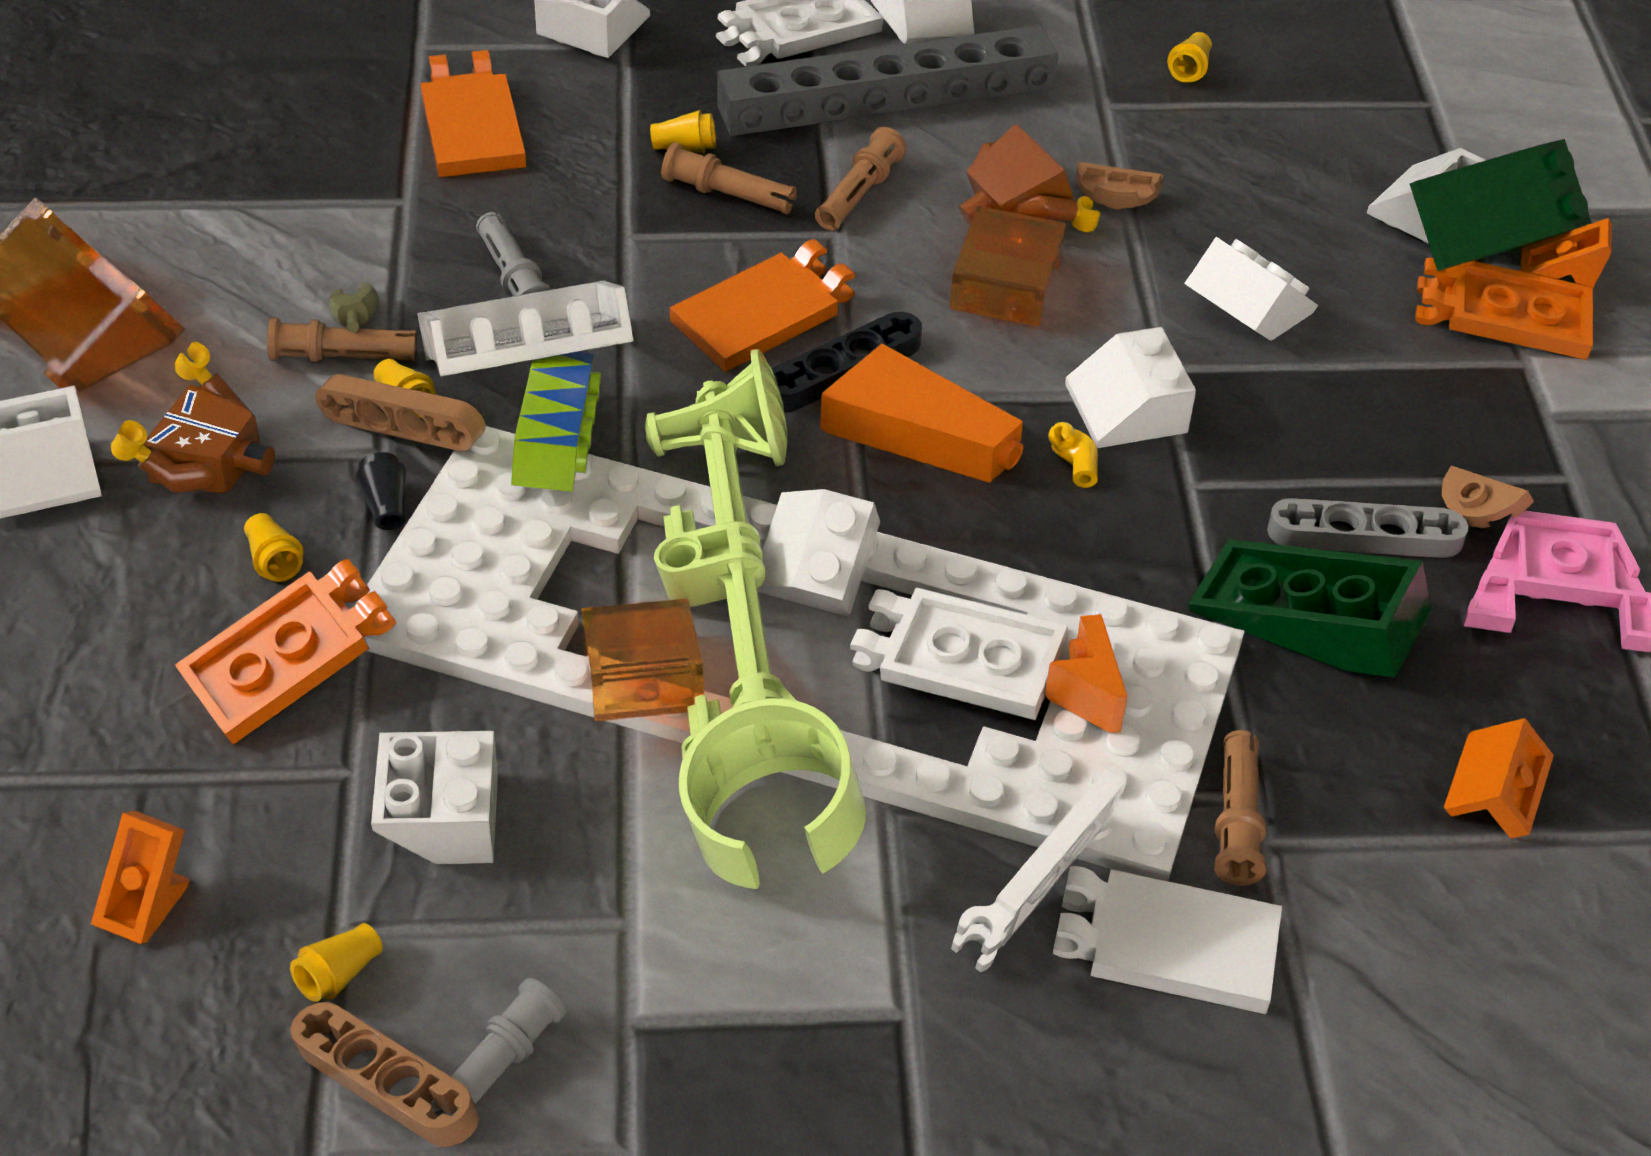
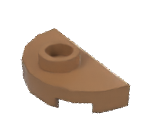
M1077 162L1076 183L1085 196L1111 209L1133 208L1145 205L1157 198L1163 187L1164 175Z
M1450 466L1442 483L1441 495L1447 508L1461 514L1466 519L1468 526L1491 527L1490 521L1500 520L1509 514H1512L1513 518L1521 515L1534 502L1527 490L1454 466Z

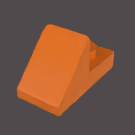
M1606 218L1522 247L1520 271L1558 280L1571 274L1576 284L1594 287L1612 253V223L1610 219Z
M1102 614L1080 616L1077 639H1071L1069 643L1070 659L1056 660L1049 664L1045 695L1051 702L1109 733L1121 732L1128 696Z
M137 811L122 813L90 924L136 943H147L188 888L190 879L173 872L185 830Z

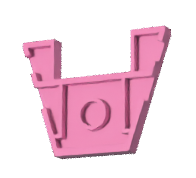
M1524 511L1515 518L1511 515L1487 570H1485L1480 580L1478 589L1470 601L1463 625L1465 627L1511 633L1516 620L1515 594L1535 599L1547 598L1576 602L1585 606L1612 607L1619 609L1622 649L1651 652V593L1645 592L1638 578L1640 568L1616 523Z

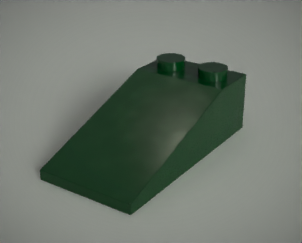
M1565 139L1540 144L1409 183L1437 271L1516 250L1592 223L1588 212V202L1582 194L1574 169V159L1568 150Z
M1232 539L1227 540L1188 603L1189 609L1193 613L1242 630L1245 633L1339 669L1394 678L1431 611L1423 561Z

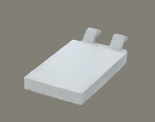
M745 0L736 3V11L725 10L718 14V20L725 27L729 28L716 33V38L724 46H733L740 41L745 47L750 48L747 52L737 55V59L745 67L759 65L770 53L777 59L882 32L884 17L865 0Z
M915 588L911 599L897 596L887 590L878 589L875 590L868 605L869 610L875 611L870 621V627L883 632H893L890 638L867 629H857L850 644V649L857 651L852 660V666L867 672L880 668L882 681L1035 720L1045 697L1049 664L1060 659L1068 639V625L921 588Z
M1107 767L1000 892L996 901L989 906L971 907L962 914L951 949L957 953L968 941L981 943V952L984 954L978 959L975 969L979 972L987 970L992 965L997 950L1006 944L1107 824L1126 781Z
M1070 867L1062 907L1075 912H1092V924L1080 915L1061 913L1053 954L1062 958H1080L1093 961L1090 975L1093 977L1257 1013H1267L1271 1001L1282 906L1113 869L1110 870L1108 882H1104L1087 868Z

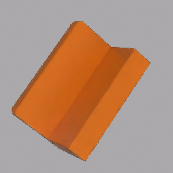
M1526 718L1470 732L1446 798L1444 809L1450 816L1487 809L1510 839L1530 835L1554 757L1553 753Z

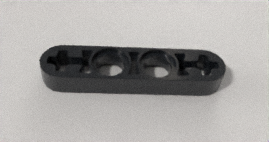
M907 312L887 314L773 367L772 370L781 394L784 412L798 410L821 399L822 393L866 357L852 353L851 351L854 349L865 348L873 351L880 344H884L906 357L915 354L921 346L922 323L919 318ZM819 366H828L836 371L831 374H821L813 369Z

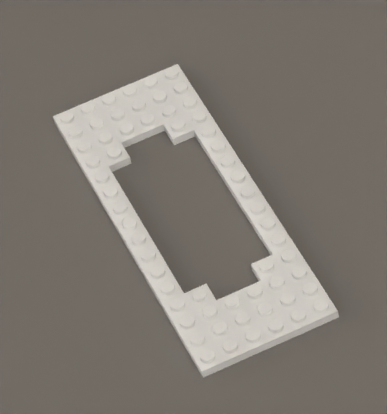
M486 426L484 434L470 449L466 451H453L367 584L370 589L368 593L376 591L387 605L388 612L397 622L392 629L382 635L363 637L370 648L367 651L679 743H683L691 735L687 706L695 704L694 697L706 695L707 701L718 699L721 713L733 708L728 697L565 651L579 626L578 611L537 600L571 541L619 554L637 520L664 527L663 516L671 515L670 508L678 505L681 506L682 512L687 510L693 511L696 530L716 525L711 488L706 485L588 454L586 473L576 472L573 492L511 485L515 434ZM743 496L747 523L754 526L758 531L760 548L763 549L777 505ZM877 532L861 581L913 595L915 588H921L1068 625V639L1059 660L1070 659L1069 643L1071 639H1077L1080 616L1102 614L1128 697L1121 732L1109 733L1051 701L1036 741L983 726L968 766L840 730L846 740L863 796L1039 848L1108 767L1125 780L1126 783L1109 821L1077 859L1117 871L1169 881L1240 651L1244 631ZM792 770L782 772L833 788H837L839 780L815 771Z

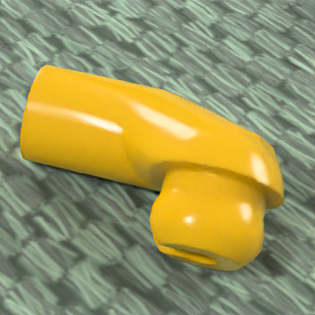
M1067 422L1055 424L1048 434L1049 441L1052 443V450L1059 457L1073 465L1074 484L1081 488L1094 486L1098 480V450L1094 440L1085 433L1074 429Z

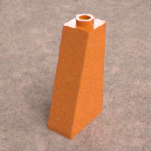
M880 344L822 393L820 429L824 432L991 483L1005 469H1012L1019 461L1023 452V444L1020 443L1023 426L1022 420L884 344Z

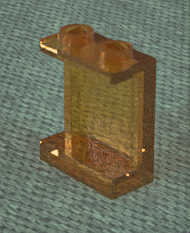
M977 206L953 271L950 308L1039 326L1042 320L1045 296L1053 271L1059 268L1062 259L1066 223Z
M688 598L581 608L584 652L589 666L595 722L688 712L687 706L695 704L694 697L704 695L703 662Z

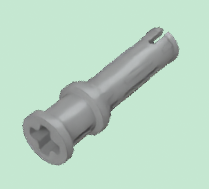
M495 212L482 215L477 221L476 230L502 271L500 280L505 292L513 297L552 290L548 284L541 281L542 272L536 262L525 258L502 215L498 213L496 217Z
M526 978L518 987L520 995L501 1016L493 1015L489 1019L483 1031L485 1039L451 1076L469 1090L475 1104L512 1062L520 1063L528 1059L534 1051L533 1042L551 1022L559 1023L566 1015V1008L559 997L540 981ZM434 1100L430 1104L433 1108L436 1117H438L442 1113L447 1114L451 1117L453 1114L456 1113H446L445 1111L437 1107Z

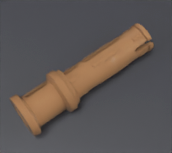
M889 127L877 128L871 134L870 144L856 152L852 159V169L823 204L815 210V219L821 227L830 231L838 229L870 187L882 183L889 176L890 166L903 159L907 152V145L904 138L896 130ZM891 145L894 146L892 150L888 149Z
M673 142L669 146L662 164L661 176L664 181L680 180L696 186V190L701 193H709L714 189L780 211L786 215L791 212L794 205L786 200L777 198V196L796 200L797 188L794 186H788L722 165L721 160L716 155L708 153L706 156L692 153L684 150L683 145L677 142Z
M271 317L267 334L268 358L270 361H277L280 356L308 357L312 363H319L325 357L335 356L416 361L417 331L359 328L357 332L352 333L347 328L326 327L325 322H321L318 319H312L310 324L281 323L279 318Z
M1237 730L1228 733L1223 741L1224 810L1215 823V834L1220 841V853L1215 857L1214 871L1216 876L1223 882L1231 885L1245 886L1259 882L1265 876L1266 861L1261 854V842L1265 839L1266 823L1258 813L1259 740L1256 735L1251 737V732Z

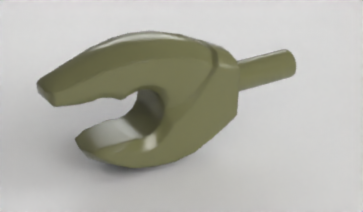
M367 282L362 283L359 292L353 295L343 294V290L339 288L331 293L329 300V310L334 321L347 327L348 331L352 333L357 332L360 325H365L376 314L379 306L377 291Z

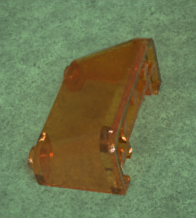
M36 197L0 234V320L10 327L49 365L43 374L60 389L75 386L76 390L82 392L173 344L186 330L145 291L109 263Z

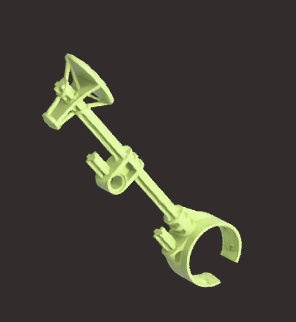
M759 349L751 350V364L727 385L721 381H706L703 383L704 387L697 391L695 404L659 415L656 412L648 413L645 421V432L648 445L658 457L666 455L668 450L685 446L703 445L705 448L716 525L696 530L692 510L682 512L680 505L671 507V515L663 516L666 539L655 550L654 561L669 601L676 606L695 607L727 599L738 680L733 683L730 689V700L733 708L721 713L718 699L707 701L706 695L694 697L695 704L687 706L691 735L684 740L681 746L683 761L679 772V794L698 846L708 867L716 875L729 883L745 888L758 889L760 881L757 865L745 841L726 837L710 828L716 812L733 793L756 779L783 771H815L839 780L837 790L828 806L815 820L804 827L812 855L822 874L841 862L855 847L864 830L866 804L846 740L838 726L817 708L797 701L784 687L780 678L771 674L757 589L765 579V566L762 563L763 554L760 548L759 533L746 520L736 451L738 447L771 457L777 467L785 463L788 439L783 402L773 370Z

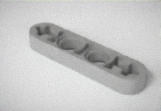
M1288 498L1282 499L1273 505L1267 531L1269 537L1275 543L1285 546L1329 551L1448 558L1459 554L1462 550L1468 532V524L1461 514L1446 508ZM1333 521L1346 522L1355 530L1350 532L1339 531L1333 528L1330 523ZM1315 522L1319 523V527H1315ZM1384 524L1396 525L1405 533L1402 535L1389 534L1380 526Z

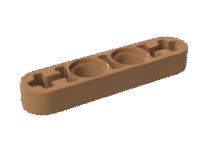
M335 374L331 376L315 394L316 404L321 412L336 423L452 450L466 451L470 449L484 434L486 429L482 415L467 402L347 375ZM414 412L420 415L424 421L418 418V416Z
M318 1002L306 1007L294 1018L290 1028L291 1037L300 1055L307 1063L431 1144L439 1147H452L468 1139L477 1128L479 1121L478 1111L469 1090L462 1083L338 1005L330 1002ZM332 1031L337 1040L335 1045L333 1046L330 1039L321 1033L328 1034ZM365 1050L377 1052L374 1060L367 1066L359 1069L348 1068V1063L358 1053ZM405 1077L419 1078L418 1084L409 1093L402 1096H392L389 1094L391 1087L400 1079ZM434 1100L437 1107L446 1113H456L451 1117L443 1113L436 1117L430 1104Z

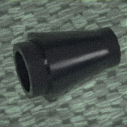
M388 452L370 454L360 461L359 470L355 476L356 482L374 516L376 527L381 530L399 528L406 521L404 513L406 468L394 454Z

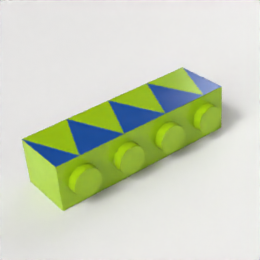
M572 352L532 360L514 438L511 485L573 492L576 472L586 473L588 451L591 447L592 430L595 424L601 385V373L592 372L594 353Z

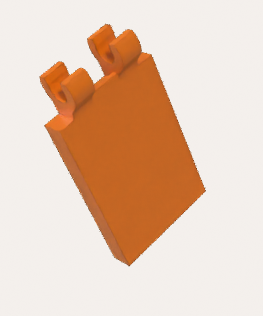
M489 50L471 51L474 66L473 73L449 76L446 54L429 56L431 82L420 83L438 177L526 167V154L506 74L493 75Z
M816 239L806 241L791 259L781 252L669 307L670 322L726 373L751 360V350L759 349L763 354L837 316L838 303L847 302L855 295V291L845 283L855 278V272L844 263H840L832 267L823 280L819 278L826 272V266L817 258L826 254L827 249Z
M1426 258L1424 274L1435 276V278L1419 276L1417 292L1422 294L1423 304L1432 305L1433 307L1417 305L1415 312V321L1417 323L1434 325L1444 320H1450V330L1579 359H1588L1593 348V287L1477 261L1437 271L1434 259Z
M349 558L337 563L328 574L319 580L309 571L175 664L178 671L233 745L370 649L363 637L382 635L392 629L397 623L388 612L387 605L376 591L368 593L370 591L369 587L362 580L360 572ZM358 601V603L351 609H349L345 604Z

